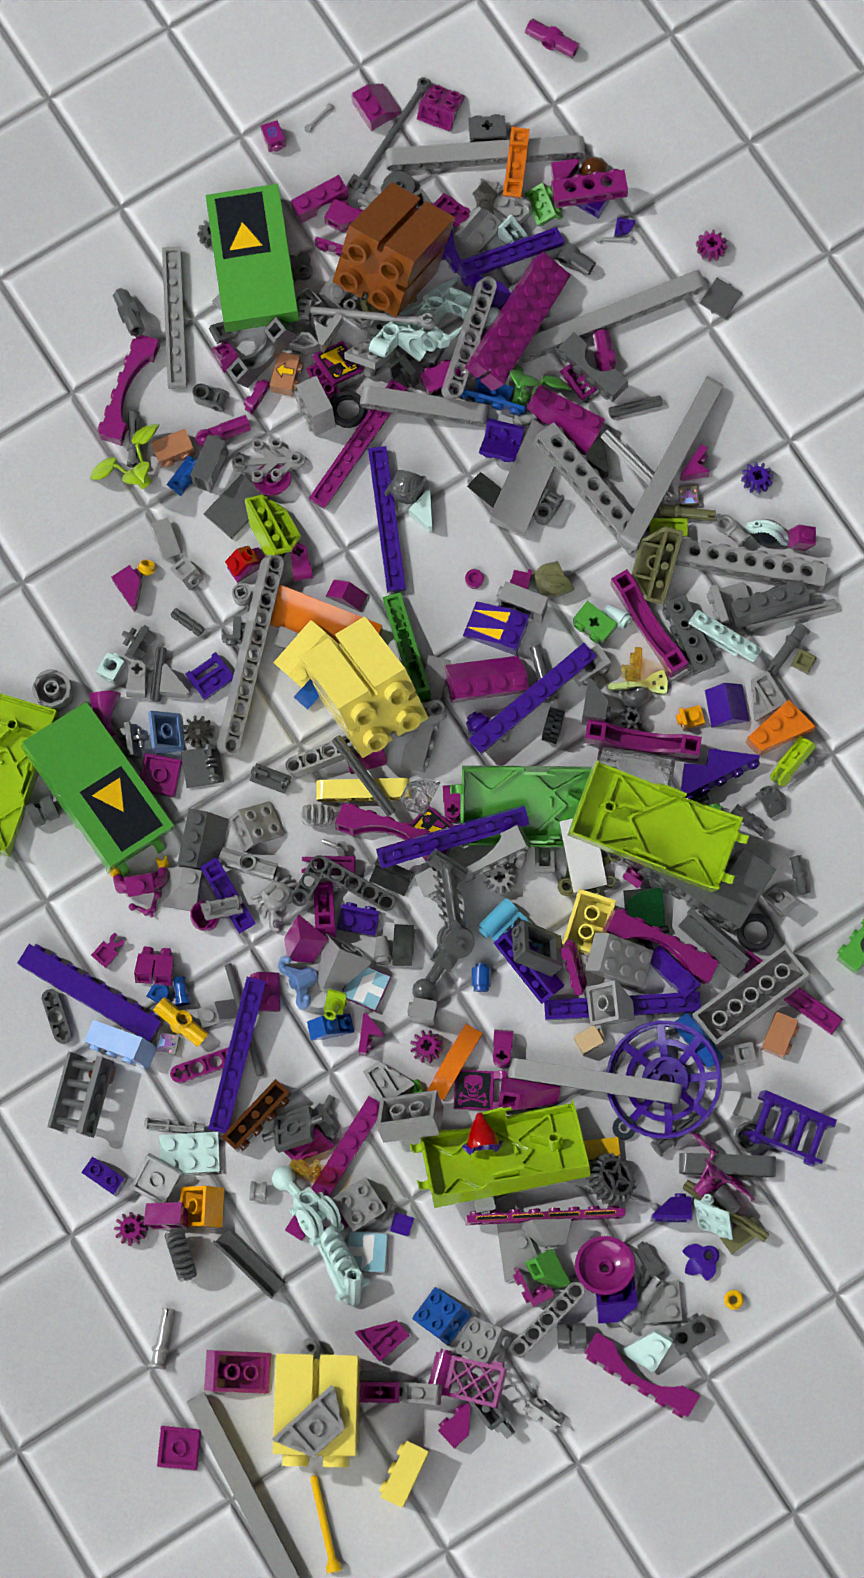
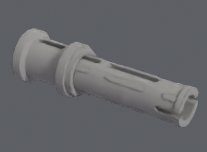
M654 1276L637 1299L638 1306L617 1323L631 1333L632 1327L638 1319L643 1318V1311L665 1283Z
M162 1307L156 1345L152 1346L153 1355L148 1367L166 1370V1355L170 1351L167 1345L175 1309L169 1308L168 1312L167 1308Z

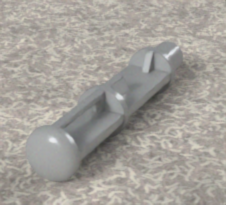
M149 1117L144 1121L146 1129L189 1133L205 1132V1124H198L196 1121H193L191 1125L179 1124L178 1120ZM150 1119L165 1120L166 1123L150 1122ZM149 1125L164 1126L165 1129L149 1128Z

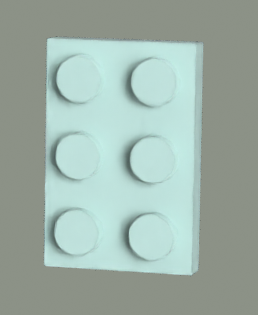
M219 1132L159 1135L160 1159L183 1171L182 1174L220 1172Z

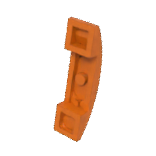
M511 128L503 196L521 198L530 129Z
M465 1024L427 1091L437 1090L440 1099L445 1100L471 1052L483 1035L482 1032Z

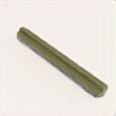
M687 1180L683 1185V1190L701 1201L702 1197L693 1189L696 1184ZM714 1198L713 1204L715 1207L729 1212L730 1221L760 1241L765 1242L767 1240L769 1232L740 1213L733 1214L715 1202L716 1199Z

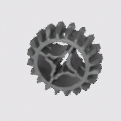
M605 1153L594 1158L589 1164L590 1176L586 1178L590 1182L588 1187L593 1190L591 1194L597 1195V1200L602 1199V1204H608L609 1207L614 1205L620 1206L629 1201L634 1195V1190L637 1188L634 1183L637 1180L633 1178L635 1172H631V1165L626 1164V1159L621 1160L620 1155L615 1156L614 1153Z
M180 1227L165 1232L164 1237L178 1280L182 1282L196 1277L197 1271L184 1230Z

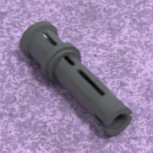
M129 411L128 413L129 444L126 447V451L128 452L127 466L130 468L141 463L135 447L136 444L131 442L133 435L140 429L139 411ZM140 445V451H141V452L143 451V446H142V445Z
M796 622L794 630L785 637L786 642L765 670H768L769 673L772 670L771 675L776 676L792 651L801 646L800 642L806 634L810 633V630L803 624Z
M534 645L529 649L537 678L540 680L548 671L541 645ZM553 694L544 703L556 700L557 695Z
M697 1112L674 1128L673 1132L690 1127L701 1116ZM685 1135L671 1139H658L650 1144L658 1156L662 1157L663 1153L669 1148L677 1146V1141Z

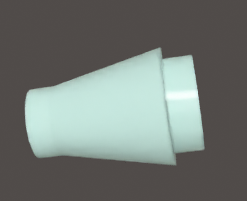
M608 604L604 609L603 613L617 623L618 628L626 629L632 621V616H630L629 612L611 604Z

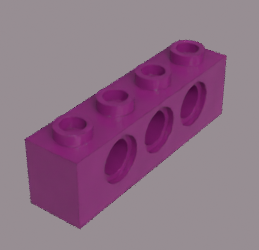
M612 169L604 173L593 172L591 175L585 176L579 174L572 178L559 177L551 181L555 209L628 197L625 169ZM606 182H608V183H611L612 185L607 187V186H604L603 184L606 183ZM591 185V186H593L594 188H593V189H586L585 186ZM573 188L575 191L568 192L567 189Z

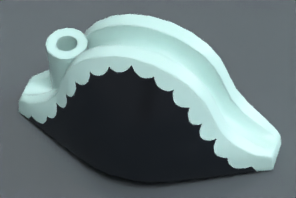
M771 519L747 522L745 526L746 531L760 545L769 548L788 546V533L778 522Z

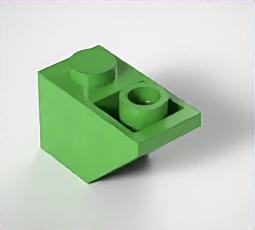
M553 1248L540 1252L525 1262L535 1281L556 1289L571 1284Z

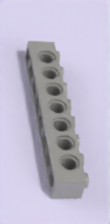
M553 422L538 433L533 442L618 542L633 513L626 509L621 498L615 496L611 486L600 478L599 472L589 465L587 458L578 452L574 442L568 440L564 435L563 429ZM556 442L560 444L561 447H555L553 443ZM565 457H570L573 461L569 462ZM577 471H582L585 476H580ZM589 485L595 486L597 490L590 489ZM601 499H605L608 505L603 504ZM613 514H618L621 519H616ZM647 529L643 534L642 538L648 536ZM620 544L628 555L634 552L633 550Z
M682 537L675 565L783 585H787L794 580L799 581L803 579L806 589L816 591L823 590L828 567L827 564H823L822 561L818 560L810 562L805 561L801 557L788 558L786 555L779 553L771 555L763 550L749 551L746 547L733 548L724 543L716 545L708 540L694 541L690 537ZM690 550H697L699 555H691ZM715 553L718 558L711 559L708 554ZM733 556L737 561L731 563L727 560V557ZM746 560H753L755 565H747ZM771 563L774 568L771 570L767 569L764 564ZM788 566L793 572L787 573L783 567ZM802 570L810 571L811 576L803 575Z

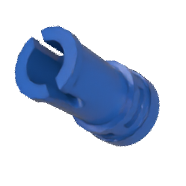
M185 977L173 978L176 1006L191 1004L189 993H187Z

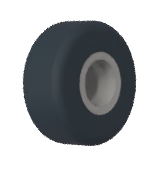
M622 1116L628 1123L635 1124L631 1117ZM618 1117L612 1127L614 1135L621 1140L630 1139L635 1134V1131L629 1127L626 1131H622L621 1126L625 1124Z

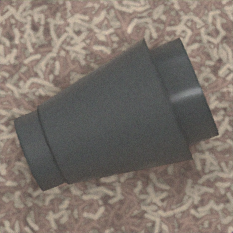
M723 1185L713 1195L716 1199L715 1202L733 1214H736L742 1207L729 1187L726 1188Z

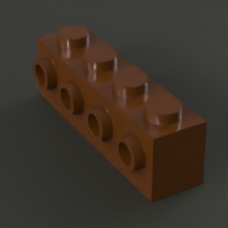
M275 1079L223 1134L222 1138L237 1153L240 1150L244 1151L249 1146V1140L253 1135L257 1137L264 1129L262 1126L267 1121L271 1122L276 1117V1111L280 1106L284 1108L291 1099L289 1097L291 1093Z

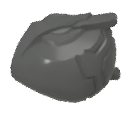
M397 470L393 480L384 492L385 496L391 494L400 503L413 504L423 495L426 476H420L405 470Z

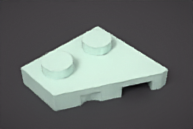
M655 1329L647 1336L637 1339L631 1345L624 1346L620 1353L654 1373L674 1339Z

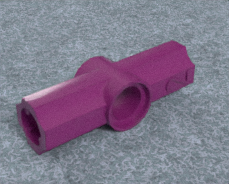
M533 18L525 29V34L540 41L546 49L550 51L557 50L570 58L576 55L580 43L565 36L559 28L555 26L548 27Z
M598 330L593 333L596 351L595 362L599 371H609L616 366L609 330Z

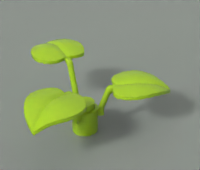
M147 425L133 435L131 442L136 444L135 447L141 463L126 471L120 465L115 464L117 461L115 457L106 458L95 466L89 479H103L114 468H118L124 473L122 477L124 483L138 485L140 489L148 487L152 483V479L148 475L150 464L149 462H144L140 445L147 443L154 436L160 425Z

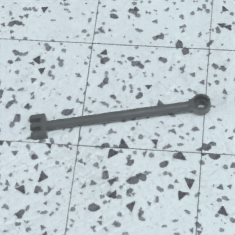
M422 77L417 81L416 92L361 175L353 174L347 184L349 187H352L354 182H356L354 189L357 191L362 185L360 193L364 194L370 186V183L366 180L420 97L431 87L430 79Z

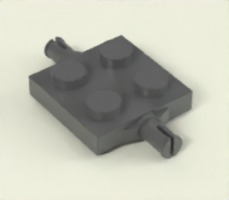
M309 1105L282 1113L274 1118L272 1132L262 1134V1139L264 1142L274 1139L275 1149L279 1153L313 1142L314 1126L325 1122L324 1115L320 1114L313 1117L312 1108Z

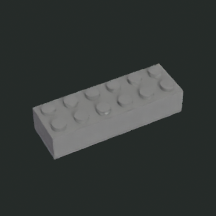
M785 944L693 1013L692 1018L719 1049L808 982L810 974Z

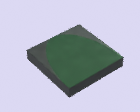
M661 888L623 890L624 907L629 912V916L645 920L646 925L650 927L665 926Z

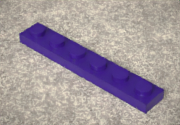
M555 227L458 261L457 266L464 279L467 280L536 256L543 251L547 252L564 246L565 241L558 228Z

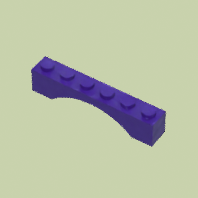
M451 229L441 260H445L449 264L450 270L461 277L462 283L466 287L470 286L474 291L476 283L483 279V277L479 275L467 280L464 279L457 266L458 261L462 259L456 250L453 229ZM496 281L497 288L491 307L501 310L511 292L502 282ZM483 283L484 289L488 290V285Z

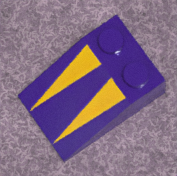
M476 601L463 637L516 656L529 624L530 615L510 608Z

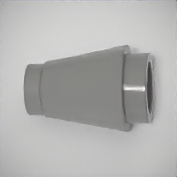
M378 936L375 943L374 961H376L378 966L390 965L392 953L387 936Z

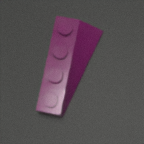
M538 385L527 406V409L543 423L550 425L554 422L557 426H560L564 431V435L568 440L574 442L576 449L583 455L591 448L605 421L604 418L541 385Z

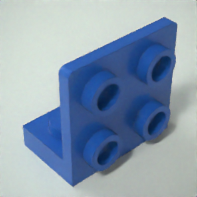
M434 1287L412 1319L449 1347L472 1314L440 1289Z

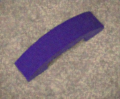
M217 857L200 867L218 899L222 900L234 897V895L239 896ZM243 901L241 904L243 913L229 916L239 934L256 924Z

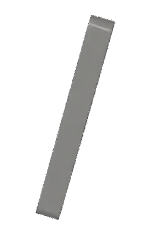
M432 700L422 704L428 719L420 723L415 730L405 732L399 737L392 731L390 733L392 740L444 720L447 716V709L440 700ZM436 707L442 708L440 713L433 714V710ZM346 735L342 736L346 743H350ZM330 741L288 758L285 762V768L292 777L299 778L345 759L333 742ZM352 745L350 749L354 754H357L358 751ZM329 750H335L332 756H327ZM317 757L315 763L309 764L310 758ZM294 764H299V768L296 771H291Z
M511 1058L508 1078L672 1104H680L682 1084L516 1058Z

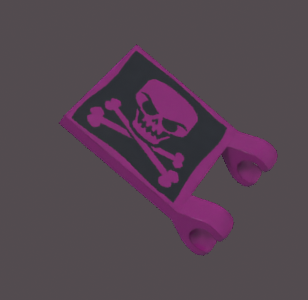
M461 1070L454 1082L453 1109L493 1110L500 1108L498 1107L499 1102H493L494 1079L502 1080V1077L508 1078L507 1071Z

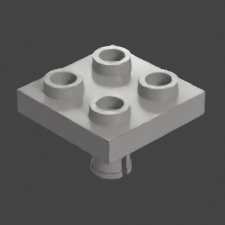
M365 339L346 351L345 359L365 366L364 375L374 377L378 367L396 357L397 349H394L386 358H382L369 351L372 340Z

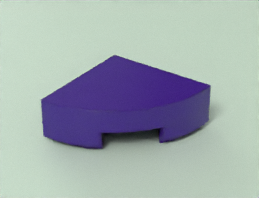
M617 217L614 237H621L630 233L635 226L636 220Z

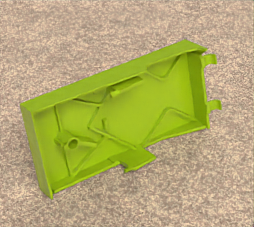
M0 693V854L10 857L26 813L25 806L29 804L39 775L21 748L22 742L58 720L59 713L55 709Z
M574 1099L569 1104L510 1116L506 1115V1111L512 1110L511 1107H500L481 1112L496 1133L498 1140L503 1141L501 1148L497 1152H494V1150L474 1151L471 1155L465 1152L462 1145H467L471 1127L440 1130V1135L420 1137L421 1142L419 1144L413 1145L410 1143L411 1152H422L427 1174L426 1181L417 1180L418 1188L420 1190L430 1189L434 1208L589 1177L590 1167Z

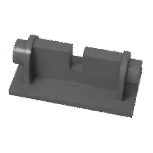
M256 763L255 767L253 766L251 770L252 775L249 781L285 794L292 776Z

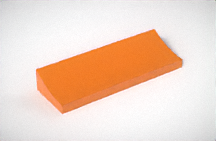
M279 584L270 625L277 628L282 626L300 633L308 622L312 620L340 644L335 634L363 617ZM368 619L378 634L381 635L383 631L382 625Z

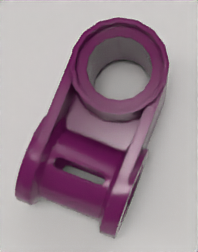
M297 543L290 552L294 582L313 578L307 549L303 544ZM296 551H300V557L297 556Z
M442 785L445 818L450 823H456L460 820L461 794H450V785ZM452 809H455V815H451Z
M494 1029L493 1063L498 1068H505L510 1063L514 1031ZM500 1054H504L505 1059L503 1062H500V1059L497 1058Z

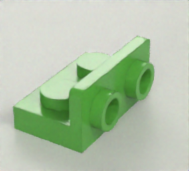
M542 182L524 193L532 203V214L538 226L541 227L554 218L559 220L563 218L561 214L562 208L555 209L551 186Z

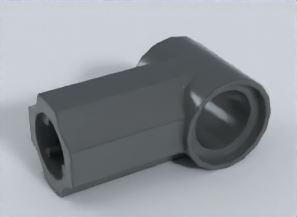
M569 242L557 256L560 264L565 267L571 266L585 276L590 275L596 265L594 260L582 254L578 247Z

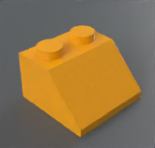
M213 1186L181 1187L180 1202L184 1203V1208H188V1227L222 1228L224 1188Z

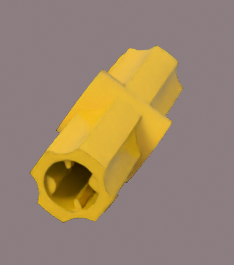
M165 997L153 1009L155 1013L170 1024V1028L174 1033L182 1034L196 1047H199L209 1035L208 1032L192 1020L189 1012L180 1010Z

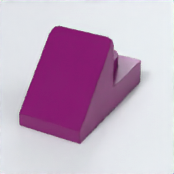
M228 341L211 348L219 366L226 373V370L238 358L237 352Z
M703 444L700 445L682 471L681 481L709 477L710 470L702 466L708 458V448Z
M363 1014L358 1053L359 1055L367 1056V1051H371L372 1039H369V1037H385L368 1014Z

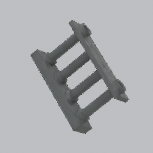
M68 1051L47 1127L63 1132L64 1126L77 1128L76 1133L94 1138L115 1062L99 1056L96 1057L95 1063L82 1061L84 1056ZM80 1068L92 1070L90 1082L77 1080ZM75 1087L87 1089L84 1101L72 1099ZM70 1107L82 1109L79 1120L67 1118Z

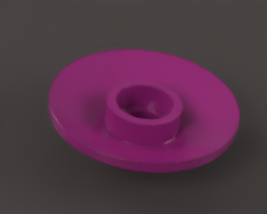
M277 465L274 469H280L282 465ZM270 471L262 482L257 483L253 481L255 488L262 494L278 495L289 487L291 476L288 471L281 481L275 482L271 479Z

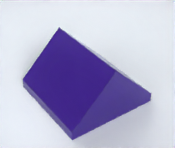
M722 683L705 690L711 728L749 722L742 684Z

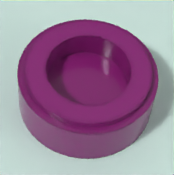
M471 569L466 573L465 583L469 588L478 589L483 585L484 576L480 570Z

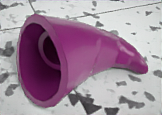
M112 690L90 693L89 697L93 712L110 736H116L110 723L121 693Z

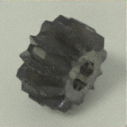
M194 715V721L187 719L188 725L182 726L185 730L182 732V736L186 737L185 742L187 744L191 742L193 748L197 743L202 748V742L209 744L210 742L207 738L211 739L214 737L210 733L214 731V727L210 726V720L205 721L204 716H201L198 720L196 715ZM199 728L200 734L196 735V729Z

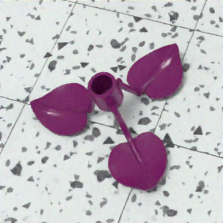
M692 1131L689 1133L694 1135L698 1142L707 1148L711 1154L709 1159H705L706 1167L703 1174L699 1177L701 1180L693 1188L694 1191L703 1198L705 1194H710L712 1190L715 1192L719 1187L729 1183L749 1196L751 1202H753L755 1199L743 1182L732 1175L728 1176L712 1162L715 1154H719V1150L714 1143L697 1132ZM715 1179L723 1180L719 1184L715 1185L717 1183Z

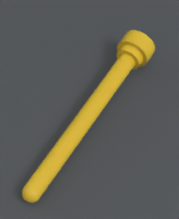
M312 1475L310 1482L328 1557L325 1567L327 1574L342 1571L343 1568L341 1562L335 1556L318 1477Z

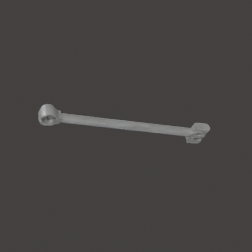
M300 299L299 305L301 306H298L299 319L309 320L311 314L334 316L337 312L343 317L418 324L426 330L434 328L436 323L431 313H424L422 316L419 315V317L407 315L394 317L386 313L313 307L312 300Z

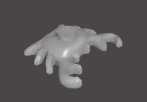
M277 871L273 881L264 890L251 896L252 900L262 898L256 909L260 910L265 905L263 918H267V912L269 911V927L274 932L281 931L280 928L274 926V923L276 921H283L276 912H282L284 906L292 902L291 895L294 891L292 888L298 884H286L290 881V877L279 881L280 871ZM301 892L296 893L294 896L299 903H302L301 897L304 895ZM311 895L309 901L313 900V895Z

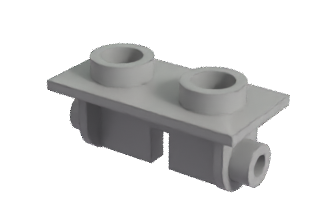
M237 895L222 900H207L206 903L201 904L205 920L243 913L241 907L242 898Z
M533 1395L523 1408L526 1411L525 1414L536 1422L540 1416L544 1419L540 1425L550 1432L556 1433L565 1420L558 1410L551 1409L541 1398L534 1397Z

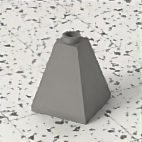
M328 934L325 935L328 941L322 949L317 981L320 985L319 989L326 994L328 989L339 991L371 964V961L357 946Z

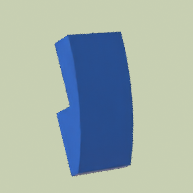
M311 679L294 696L307 710L319 698Z

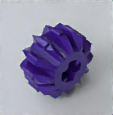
M754 462V467L748 464L747 470L742 472L744 476L741 477V481L745 483L744 489L750 487L749 492L752 493L753 490H756L757 494H760L761 490L766 492L768 490L767 486H772L773 474H770V467L764 469L765 464L762 463L761 466H758L757 462Z

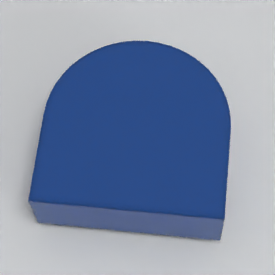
M154 984L146 997L159 1003L163 997L169 998L170 991L166 985Z

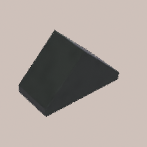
M599 436L584 456L587 458L589 465L606 478L608 477L609 469L604 440Z

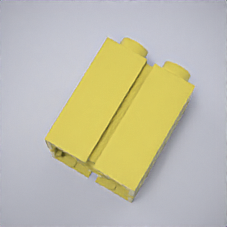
M365 616L335 634L340 642L338 646H335L331 639L328 638L299 656L310 679L313 681V685L323 705L362 758L372 752L382 750L387 743L392 741L390 735L392 731L399 737L405 732L415 730L420 723L428 719L405 667Z
M276 1354L273 1437L332 1385L336 1393L345 1430L317 1455H323V1467H349V1457L359 1455L361 1358L358 1355H320V1360H318V1357L313 1359V1354ZM273 1441V1454H282V1466H309V1455Z

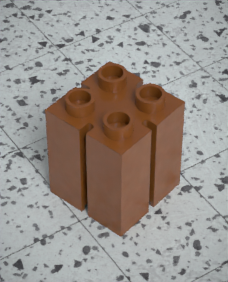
M391 182L349 225L341 251L343 254L339 258L332 282L360 298L368 293L367 302L371 303L375 308L397 317L436 275L455 217L427 201L417 209V204L421 198Z

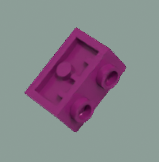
M445 193L433 204L455 217L453 223L455 228H458L462 222H466L470 217L469 213L471 211L469 208L464 207L453 197Z

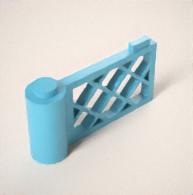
M504 898L478 925L480 928L478 932L487 939L489 937L495 942L502 933L507 932L505 930L510 925L511 928L513 927V922L518 917L522 921H530L511 901ZM540 943L532 944L534 947H538V951L541 954V947L543 945Z

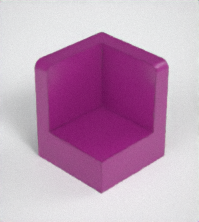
M528 569V573L514 570L510 583L528 590L532 570Z

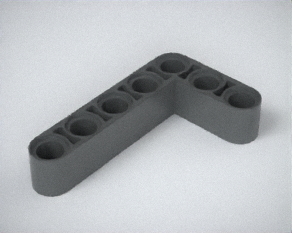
M322 855L312 858L291 895V901L295 906H304L310 899L320 879L324 877L380 910L389 911L395 906V898L391 894ZM316 859L324 861L323 869L318 870L314 867L313 863ZM337 868L341 871L339 879L331 877L330 872L332 869ZM306 876L314 877L315 883L313 886L305 885L304 878ZM349 878H355L358 881V886L355 889L348 887L347 881ZM367 887L374 889L375 894L373 898H367L364 895ZM301 892L305 895L303 903L295 901L294 896L296 893ZM383 897L391 899L390 907L385 908L382 906L381 900Z

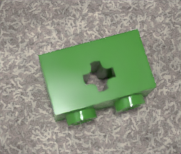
M589 601L583 605L573 618L574 627L582 633L583 631L587 633L590 640L596 644L604 645L617 629V623ZM595 622L597 623V626H596V625H594L593 627L590 626L591 623H592V624H594Z

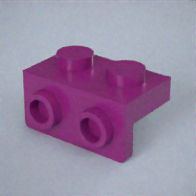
M256 972L251 974L250 977L266 981L258 1012H279L280 973Z

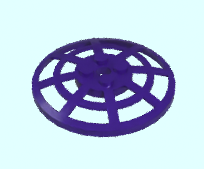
M654 1021L636 1027L619 1041L608 1061L607 1073L614 1074L617 1060L621 1052L625 1050L632 1056L627 1067L626 1076H632L637 1061L645 1067L642 1078L661 1081L662 1076L669 1075L671 1083L682 1084L680 1099L689 1105L682 1112L673 1115L672 1103L655 1101L664 1104V1116L647 1110L654 1102L653 1100L645 1099L640 1104L636 1098L629 1097L631 1103L636 1108L629 1116L634 1122L642 1114L650 1119L665 1122V1133L648 1131L636 1124L628 1123L622 1117L626 1115L619 1106L615 1094L607 1093L613 1110L625 1125L647 1137L671 1139L691 1133L710 1117L720 1098L722 1070L716 1051L701 1033L679 1022ZM665 1027L684 1030L691 1033L695 1038L689 1046L677 1040L666 1039ZM657 1028L658 1040L647 1043L638 1051L629 1044L639 1034ZM701 1042L710 1052L716 1071L705 1073L704 1065L695 1052ZM667 1045L679 1047L685 1052L678 1060L669 1057ZM659 1046L660 1057L650 1062L643 1056L648 1050ZM690 1057L694 1059L698 1066L699 1073L689 1074L684 1066ZM717 1079L714 1099L706 1111L699 1104L705 1092L706 1081ZM700 1081L698 1094L693 1099L686 1093L689 1083ZM693 1110L701 1116L690 1127L673 1132V1121L687 1116Z

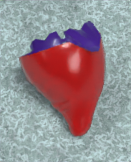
M480 1112L476 1114L471 1126L467 1145L464 1144L462 1147L469 1155L474 1153V1151L494 1150V1152H497L501 1148L503 1141L498 1140L496 1133L485 1119L483 1113Z

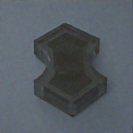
M485 180L472 194L476 200V207L486 208L494 214L493 204L498 193Z

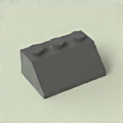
M189 808L177 863L178 866L201 870V866L217 857L219 860L229 819L208 811Z

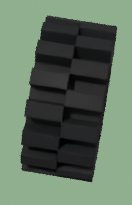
M549 708L543 729L542 741L557 744L564 719V710Z

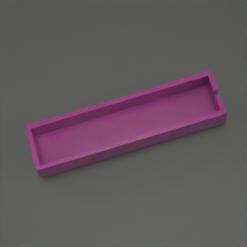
M544 251L533 258L464 368L476 378L489 371L490 373L482 377L480 381L492 391L502 386L571 277V274Z

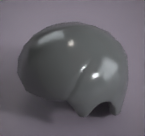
M645 687L620 691L623 703L630 708H639L645 705L651 696L648 687L647 690Z
M744 1122L739 1125L735 1132V1142L739 1149L751 1152L756 1151L763 1145V1143L760 1145L749 1141V1137L744 1136L747 1131H755L757 1122ZM763 1130V1132H762V1135H763V1136L766 1135V1131H765V1130Z

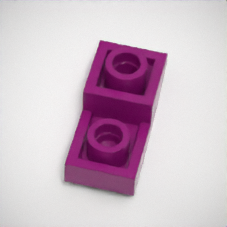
M317 363L305 369L310 378L317 376L328 399L340 392L337 385L332 386Z

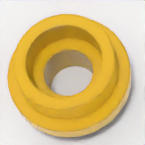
M143 559L137 565V570L144 576H150L156 571L155 563L151 560Z
M730 1290L724 1296V1304L731 1310L739 1309L744 1303V1297L738 1290ZM732 1296L737 1298L736 1304L730 1302Z

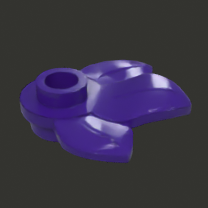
M691 1244L682 1250L683 1254L689 1258L685 1266V1274L694 1276L701 1273L705 1281H708L715 1275V1263L719 1260V1251L716 1247L711 1245L703 1247L699 1244ZM707 1252H711L713 1254L712 1259L706 1258L705 1255Z

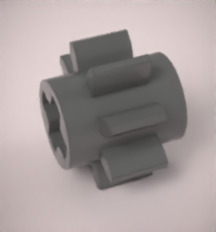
M627 707V713H621V716L625 718L621 721V725L626 724L627 729L634 728V730H637V725H643L644 723L642 720H639L644 714L637 712L638 707L635 710ZM629 716H632V718H636L635 722L629 720Z

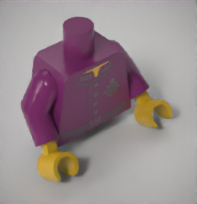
M165 855L163 860H160L159 857L156 858L158 871L122 877L121 871L118 868H114L110 872V876L113 878L117 893L131 897L162 890L161 887L166 885L167 868L170 866L167 856Z

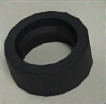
M342 391L333 397L331 405L333 407L334 420L338 426L353 428L358 426L364 419L366 408L359 405L361 396L358 393ZM344 400L355 401L359 407L357 416L351 419L341 418L337 413L339 403Z
M753 913L748 915L741 928L737 929L736 936L744 949L758 952L770 945L774 937V927L766 916ZM750 922H760L765 926L767 936L763 942L752 944L745 938L744 929Z

